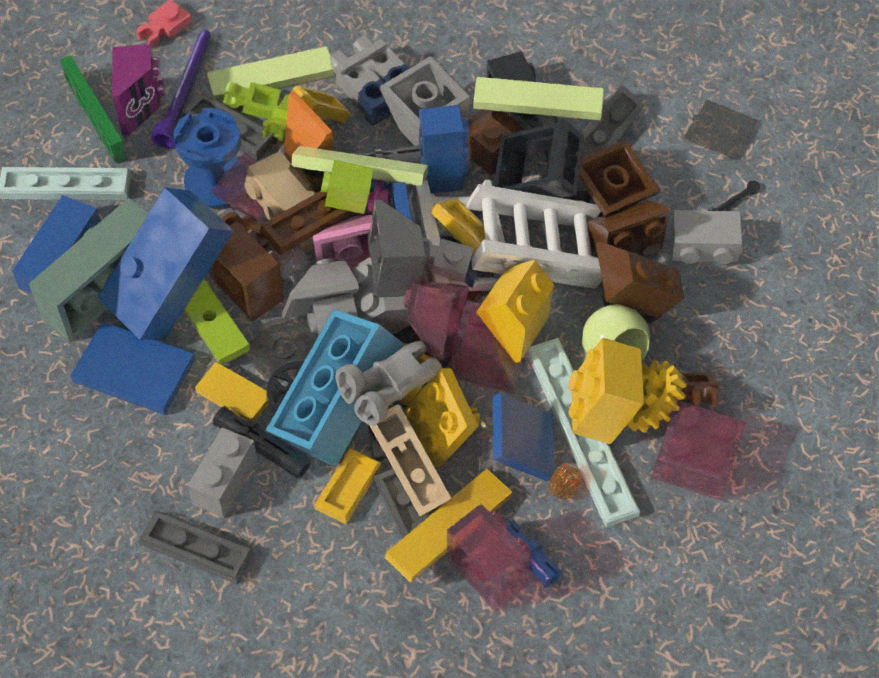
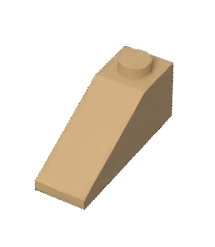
M400 404L388 409L387 417L375 426L370 425L420 517L452 499Z

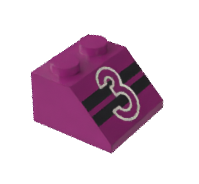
M151 44L112 47V98L122 136L130 135L159 110L160 96H165L164 78L158 77L161 76L159 57H153Z

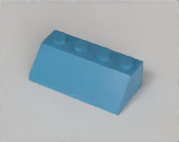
M334 309L266 431L310 456L337 467L362 421L357 417L354 409L357 400L348 404L341 396L336 382V371L344 365L354 364L364 372L372 368L375 362L392 356L403 347L404 343L379 324ZM377 385L369 391L377 392L381 386Z

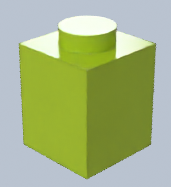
M334 160L331 173L324 172L321 192L327 193L325 206L364 214L374 168Z

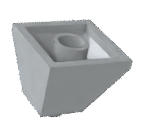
M328 258L317 261L315 265L311 266L290 293L282 312L283 320L307 316V314L313 313V301L352 293L353 297H355L359 290V285L346 261L335 262V259Z

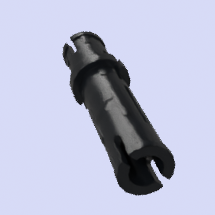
M227 406L221 407L214 416V426L220 429L225 428L253 440L256 452L293 475L296 479H301L308 471L311 460L303 457L261 430L257 422L253 420L247 421Z

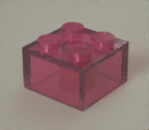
M677 401L676 404L680 409L672 413L656 459L652 479L721 501L746 422Z
M480 504L447 529V561L494 612L528 586L531 551L521 538H514L506 530L504 521L495 511L489 512Z

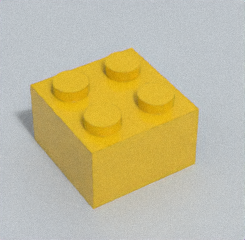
M603 337L594 349L588 351L584 363L578 370L573 371L568 384L569 390L572 391L569 417L572 418L573 434L611 445L644 405L641 349Z

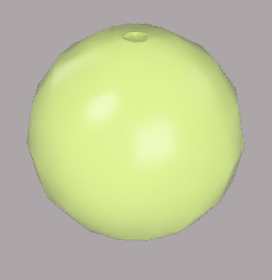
M615 304L602 307L587 319L583 328L582 345L586 355L590 349L596 347L603 337L641 349V361L649 350L650 331L648 324L635 309Z

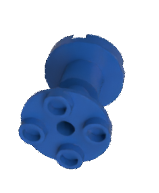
M216 108L202 109L201 114L192 116V113L185 115L178 122L174 130L177 154L186 164L190 165L184 176L185 190H190L208 208L228 209L246 191V169L240 161L234 158L241 147L240 130L236 125V120L231 114Z

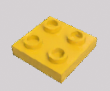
M440 368L438 374L424 386L404 409L414 432L434 467H441L476 430L480 423V414L476 413L478 409L469 407L451 368Z

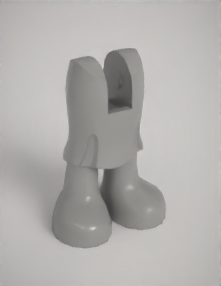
M417 341L404 346L387 359L375 362L372 368L364 372L354 364L344 365L338 368L335 377L345 402L351 404L357 400L354 407L357 417L368 425L375 426L387 417L388 406L393 402L401 401L408 392L432 380L438 374L442 365L435 357L419 364L417 360L423 356L427 347L422 341ZM377 385L383 388L377 392L369 391Z

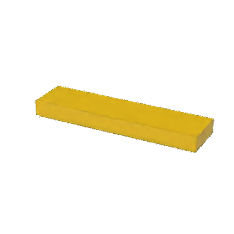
M488 469L484 470L454 495L451 500L443 504L386 552L385 559L410 583L413 582L511 498L512 491Z

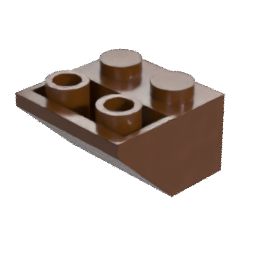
M648 200L607 217L602 216L588 222L590 247L596 258H598L596 244L600 241L641 256H652L663 248L670 211L667 206Z

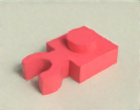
M168 0L148 16L150 24H143L137 29V37L139 40H142L145 36L151 35L147 41L148 44H151V48H154L160 43L163 35L171 39L192 22L191 14L172 0Z

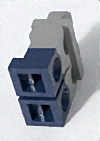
M363 35L353 44V51L356 54L349 57L344 50H338L330 56V66L336 73V85L341 90H344L350 99L354 100L365 113L367 122L373 127L392 115L380 90V86L410 68L393 51L386 48V43L382 39L374 42L366 35Z

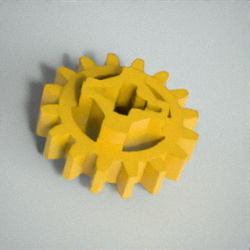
M657 360L652 362L651 367H648L645 363L642 364L644 405L626 425L635 432L639 428L645 433L649 425L656 430L659 428L660 420L668 422L671 420V412L680 409L676 403L678 400L685 398L686 395L681 390L687 386V383L682 379L684 376L674 365L672 366L668 361L660 364Z

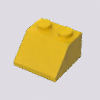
M536 260L506 268L476 312L515 363L521 362L549 318L554 284Z

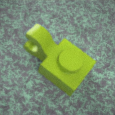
M227 82L222 104L229 108H237L243 105V113L271 119L274 106L278 105L281 90L253 82L250 83L249 88L242 87L233 82Z
M285 95L279 106H274L271 119L263 122L262 137L267 138L268 134L275 133L274 137L279 138V141L283 142L285 140L288 95Z

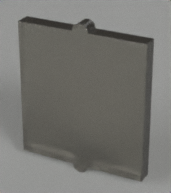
M706 100L698 115L693 116V123L687 131L685 139L735 160L744 144L749 143V135L757 120Z

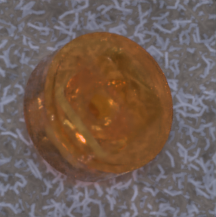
M569 463L560 465L550 479V494L562 501L571 498L581 483L582 475L580 469Z

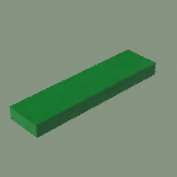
M69 55L62 58L60 63L65 80L112 159L117 164L127 160L123 140L72 56Z

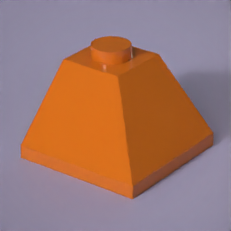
M295 91L289 94L284 144L285 157L291 164L292 154L299 146L334 151L332 130Z

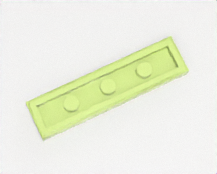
M327 46L207 72L213 99L220 102L224 100L227 82H233L245 88H249L250 83L253 82L278 89L335 76V72L330 66V54Z
M477 77L473 109L601 120L603 88Z
M299 146L292 154L293 167L331 172L334 160L374 168L372 179L397 183L405 182V184L421 186L424 183L428 172V165L304 146Z

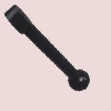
M749 181L746 189L718 207H711L707 211H723L748 194H756L759 191L760 184L757 181Z

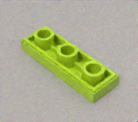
M203 279L184 312L217 362L224 365L250 351V345L206 280Z

